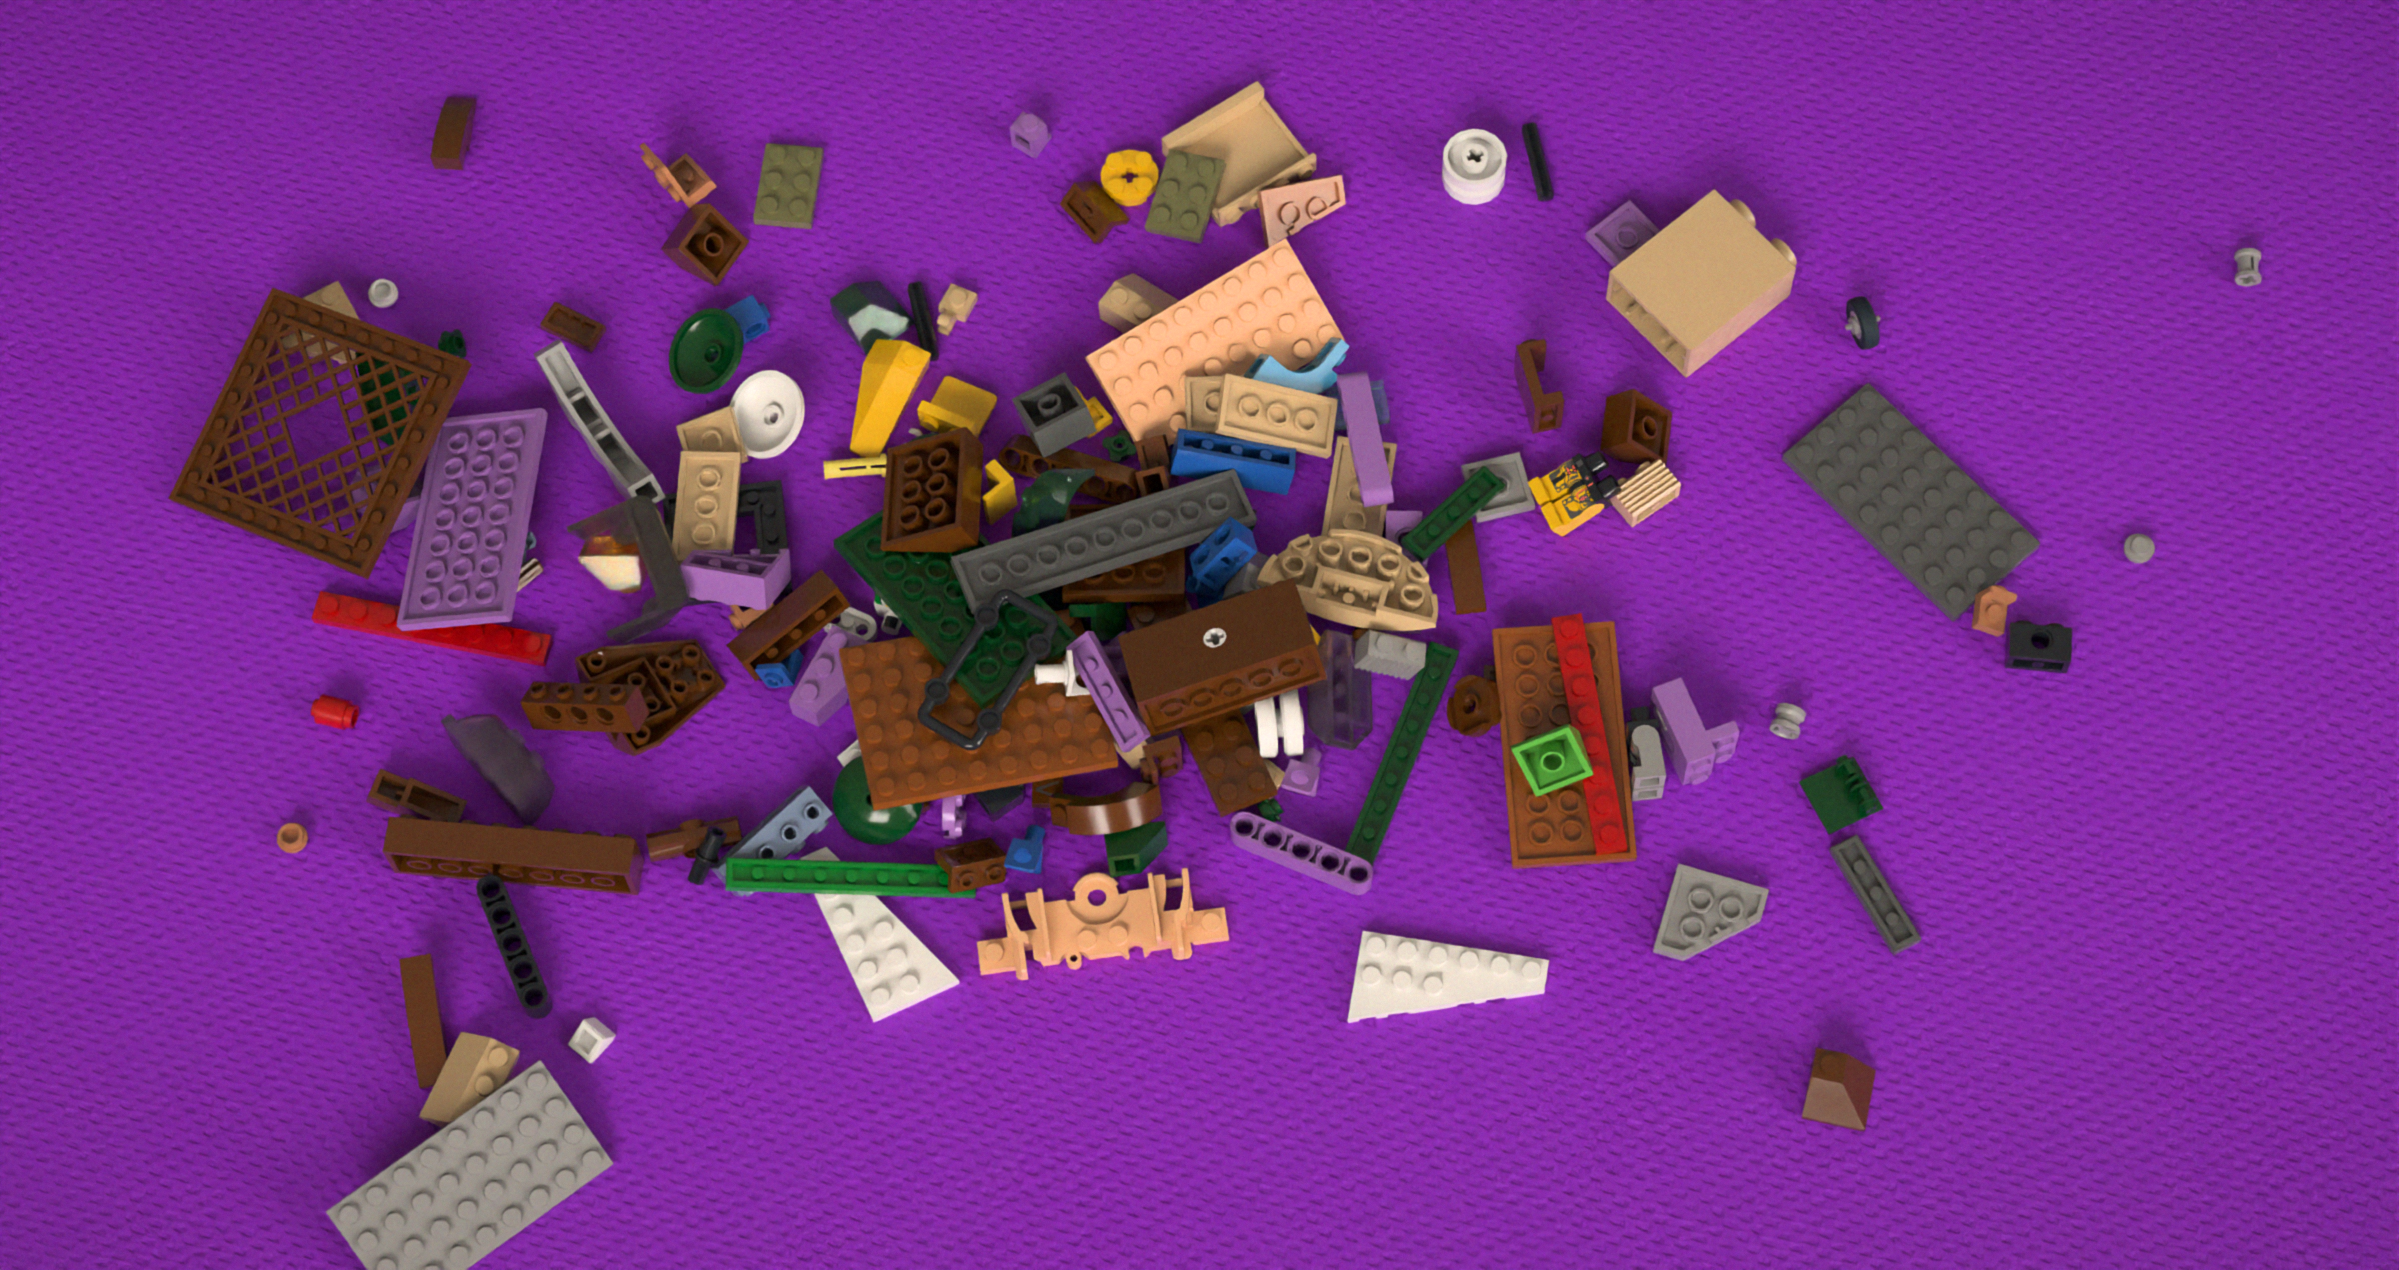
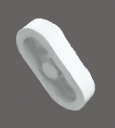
M848 607L836 617L841 619L839 623L833 624L830 622L823 627L828 633L832 625L871 643L878 634L877 625L873 617L851 607ZM861 629L868 630L865 635L857 634Z

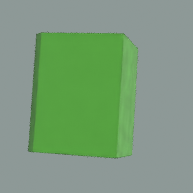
M1570 724L1563 725L1511 746V750L1536 797L1594 775L1580 732Z

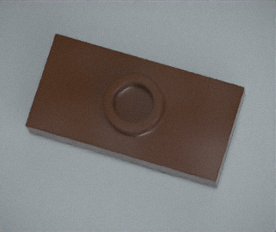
M556 301L540 323L542 330L592 353L606 332L605 325Z

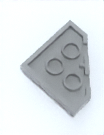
M1678 863L1653 952L1684 961L1759 923L1769 889Z

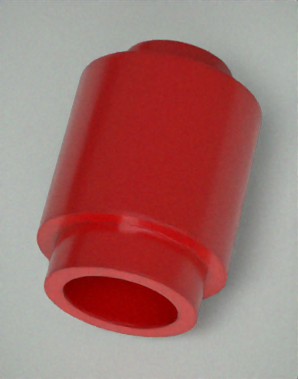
M322 694L319 699L316 698L311 707V716H314V721L317 724L341 730L353 729L358 720L359 706L354 705L351 700Z

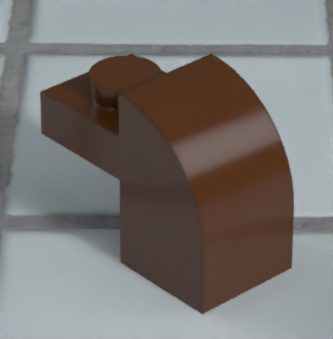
M1166 434L1135 441L1142 471L1135 472L1141 497L1179 486V476L1170 474L1171 453Z

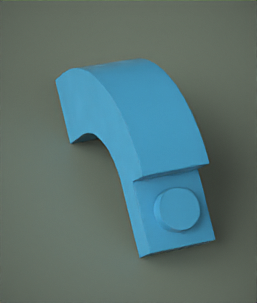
M1331 337L1309 365L1296 371H1289L1271 355L1261 353L1246 371L1244 377L1319 394L1337 381V374L1332 368L1339 366L1346 357L1345 352L1350 346L1340 338Z

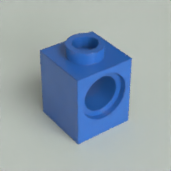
M753 295L724 309L740 324L744 344L770 330L767 321L771 317L763 302L758 304Z

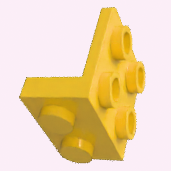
M946 376L943 378L930 403L924 400L921 401L917 409L920 426L940 434L967 427L978 439L997 404V397L993 393L954 377Z

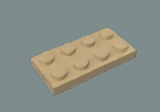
M1225 373L1221 381L1215 433L1258 443L1296 449V452L1327 459L1331 456L1338 399Z
M1338 436L1321 536L1327 535L1331 529H1347L1367 532L1383 538L1388 504L1363 508L1348 437ZM1382 442L1392 482L1397 444Z
M681 451L671 552L672 565H681L693 550L731 549L732 555H734L742 462L741 452Z

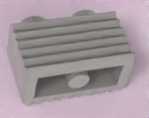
M1369 629L1356 642L1354 667L1356 669L1360 667L1362 671L1366 669L1367 672L1371 670L1375 673L1377 671L1378 674L1383 673L1384 676L1387 674L1390 677L1394 675L1395 678L1400 677L1401 680L1405 678L1408 681L1425 667L1426 643Z

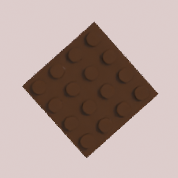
M1119 504L1065 505V521ZM1185 547L1063 585V603L1184 602Z

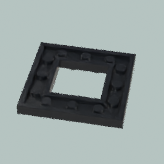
M775 480L739 485L737 518L755 517L757 548L760 549V554H779V549H789L782 481ZM677 493L664 494L666 497L663 499L672 606L677 608L716 603V601H700L696 598L683 596L680 565H672L671 562ZM792 578L780 594L793 592Z

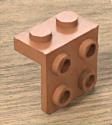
M644 142L639 145L644 153L641 159L651 171L653 170L656 180L669 192L677 203L682 200L688 208H691L716 188L711 178L687 153L669 167H666Z

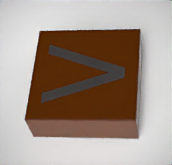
M1064 777L1032 782V808H1050L1048 797L1055 792L1064 793Z

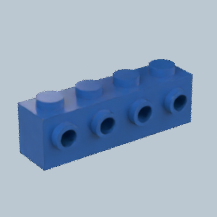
M1178 428L1171 452L1170 474L1203 479L1235 469L1243 488L1287 495L1295 473L1296 449Z

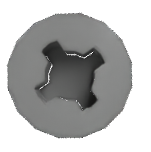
M1777 704L1775 709L1777 716L1776 719L1771 721L1769 729L1780 737L1797 739L1801 731L1799 724L1804 722L1806 716L1805 711L1793 704Z

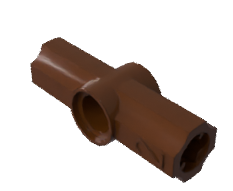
M738 816L708 822L701 819H692L681 823L678 828L646 834L651 862L679 856L691 859L696 858L695 850L700 848L710 826L719 827L724 830L723 833L727 834L721 848L736 845L743 839Z

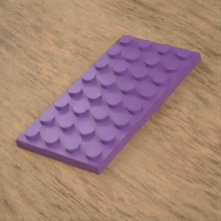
M544 408L445 419L429 452L396 625L401 631L512 621L548 413Z

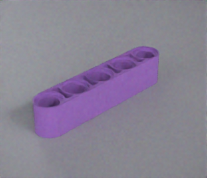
M1365 370L1337 375L1338 392L1363 508L1393 503V490L1368 373Z
M1239 812L1231 819V840L1234 845L1351 894H1365L1372 886V866L1365 859L1249 812ZM1241 826H1248L1252 831L1248 834H1240L1237 832V829ZM1272 837L1281 841L1276 846H1270L1265 843L1267 839ZM1298 849H1304L1309 852L1303 858L1297 857L1293 853ZM1326 861H1334L1337 863V867L1326 869L1322 864ZM1360 872L1366 878L1362 881H1355L1350 876Z

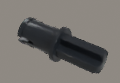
M710 826L707 829L700 848L695 850L696 860L688 875V880L691 883L699 886L702 885L711 865L718 862L719 850L727 837V834L723 833V829L716 826Z

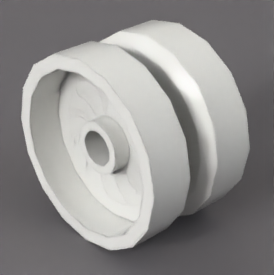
M1469 129L1457 133L1446 144L1443 154L1442 181L1445 190L1454 199L1464 204L1478 205L1489 202L1500 193L1505 181L1507 153L1504 144L1496 135L1485 130Z
M1295 689L1280 694L1278 709H1275L1273 697L1254 703L1258 748L1262 758H1275L1277 756L1278 738H1282L1284 752L1287 756L1303 755L1302 735H1304V720L1302 707L1299 705L1298 690Z

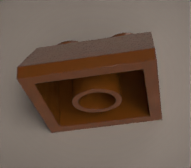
M710 203L694 204L681 219L661 247V250L681 269L713 286H718L749 241Z
M1635 389L1606 397L1600 451L1619 462L1643 464L1647 461L1653 463L1657 459H1661L1662 463L1666 466L1672 412Z

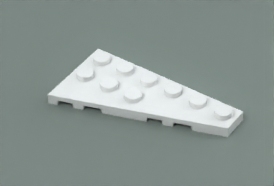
M827 847L798 859L840 861ZM813 893L873 1022H877L960 984L957 977L875 895Z
M1363 931L1348 1023L1376 1017V1019L1385 1018L1388 1015L1407 1012L1411 1014L1457 1007L1458 1004L1474 1002V1004L1484 1003L1486 1000L1511 999L1544 994L1549 960Z

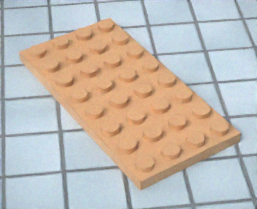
M1285 238L1089 354L1085 359L1133 441L1166 434L1168 445L1170 446L1175 442L1178 428L1186 429L1184 377L1224 375L1225 373L1232 375L1245 374L1261 353L1271 355L1289 371H1295L1314 360L1331 337L1340 338L1343 341L1345 339Z

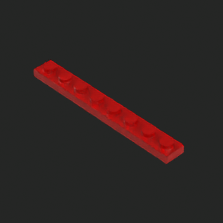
M323 591L319 593L312 614L313 622L543 667H546L553 643V637L549 634L491 623L401 631L396 626L400 606Z
M1582 613L1551 618V626L1570 725L1580 732L1594 775L1582 779L1581 782L1595 854L1598 856L1627 851Z

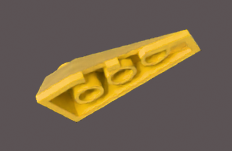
M876 339L863 362L850 452L863 458L880 457L929 367L931 353L904 340Z

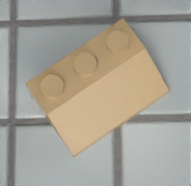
M1132 273L1116 280L1098 302L1100 319L1125 334L1179 302V300Z
M460 1032L419 1118L444 1128L507 1083L518 1061L520 1051L490 1037Z

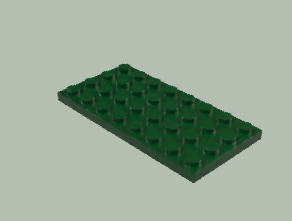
M882 509L833 540L834 548L937 661L946 668L975 625L974 614H972L954 572L951 557L991 545V543L979 532L977 546L955 552L883 551L880 548L883 519ZM1038 594L1025 597L1051 612L1058 620L1059 627L1051 640L1052 651L1050 656L1045 660L1036 662L1039 665L1053 664L1066 655L1065 648L1074 642L1078 636ZM1010 603L1001 606L998 611V625L994 629L983 633L954 677L982 710L997 701L1028 654V639L1034 634L1042 633L1046 626L1042 621ZM1035 665L1026 677V679L1024 680V682L1035 676Z

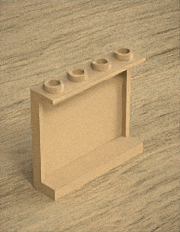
M1258 81L1162 138V153L1166 158L1169 149L1225 161V171L1211 212V216L1220 228L1228 223L1233 224L1237 222L1249 210L1259 208L1257 190L1295 183L1300 179L1306 180L1316 170V154L1308 155L1264 99V89Z

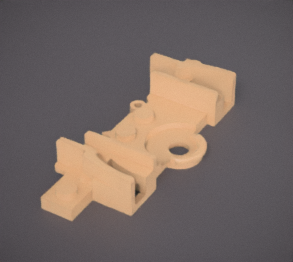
M1188 867L1181 868L1182 878L1165 880V874L1152 876V872L1147 873L1149 888L1130 890L1124 894H1118L1116 887L1118 883L1113 877L1110 878V875L1100 872L1089 873L1081 877L1073 888L1075 900L1067 902L1066 900L1044 903L1042 888H1037L1038 892L1025 893L1026 900L1014 902L1009 901L1008 892L1002 893L1008 937L977 942L981 975L1015 970L1016 977L1019 980H1028L1025 951L1033 950L1034 960L1041 961L1043 966L1060 964L1066 958L1067 966L1070 969L1080 968L1082 965L1081 956H1085L1089 960L1123 956L1129 960V950L1134 946H1139L1143 949L1144 957H1147L1151 951L1172 948L1174 959H1188L1192 956L1191 943L1193 945L1229 940L1225 908L1193 911ZM1183 886L1180 908L1164 911L1167 895L1166 888ZM1091 891H1103L1106 894V901L1100 906L1091 905L1088 901V895ZM1028 908L1029 915L1036 929L1019 930L1011 910Z

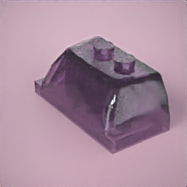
M450 713L442 719L441 723L453 746L523 825L531 826L549 806L555 786L543 767L545 764L544 760L534 749L531 752L524 745L526 740L517 729L511 730L496 714H474L456 720Z

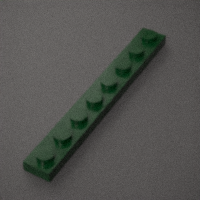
M1433 641L1430 642L1426 651L1425 667L1417 673L1345 849V852L1368 861L1372 868L1459 657L1458 650Z

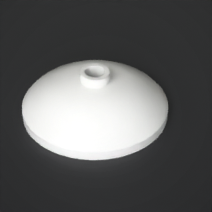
M766 370L753 374L739 386L730 403L734 408L748 456L758 459L777 456L794 442L801 430L805 413L803 395L797 383L784 373Z

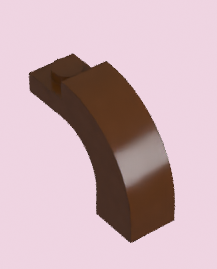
M1135 781L1117 792L1102 796L1086 797L1055 792L1048 797L1052 825L1069 828V833L1075 835H1101L1121 832L1144 825L1163 814L1159 785Z

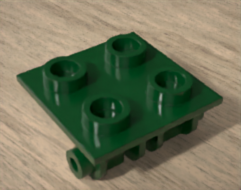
M1843 755L1836 760V765L1799 781L1828 835L1883 810V806L1854 756L1848 758L1847 755Z

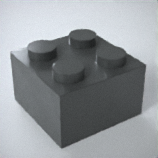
M1065 372L1012 399L1022 425L1043 458L1097 431L1086 404Z

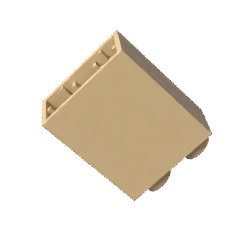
M1715 189L1614 267L1609 273L1606 299L1685 378L1690 376L1790 296L1795 266L1797 264L1795 255L1786 243L1778 238H1773L1769 242L1754 228L1756 226L1755 218L1743 202L1733 199L1728 203Z

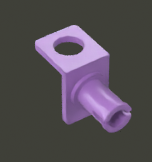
M1306 748L1303 750L1300 762L1291 759L1281 787L1289 791L1315 797L1320 774V767L1317 766L1321 761V753L1317 749Z

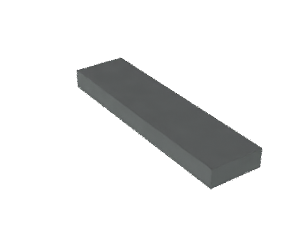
M1856 834L1831 847L1829 853L1892 955L1894 956L1919 943L1922 938L1858 835Z

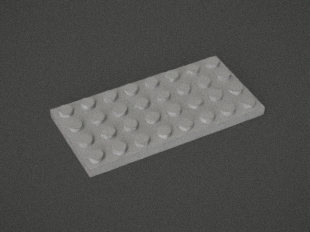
M538 1060L326 1210V1213L367 1270H466L614 1163L542 1061Z

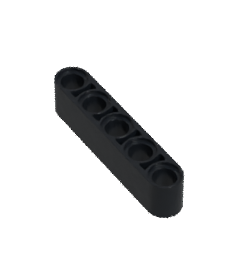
M486 875L477 883V895L518 998L528 1016L534 1019L544 1018L552 1010V1000L523 927L501 878L496 875ZM491 889H500L496 896L486 897V894ZM501 916H510V919L505 924H497V920ZM513 942H521V946L517 950H507ZM522 970H532V973L528 977L518 978V975ZM533 997H543L541 1003H539L538 1005H529V1002Z

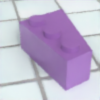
M731 549L693 550L680 565L683 596L696 598L700 601L710 600L722 602L726 605L746 606L754 610H767L791 581L789 549H779V554H760V549H750V554L732 555Z
M832 625L788 700L792 715L820 727L847 703L848 694L839 658V649L869 644L871 642Z

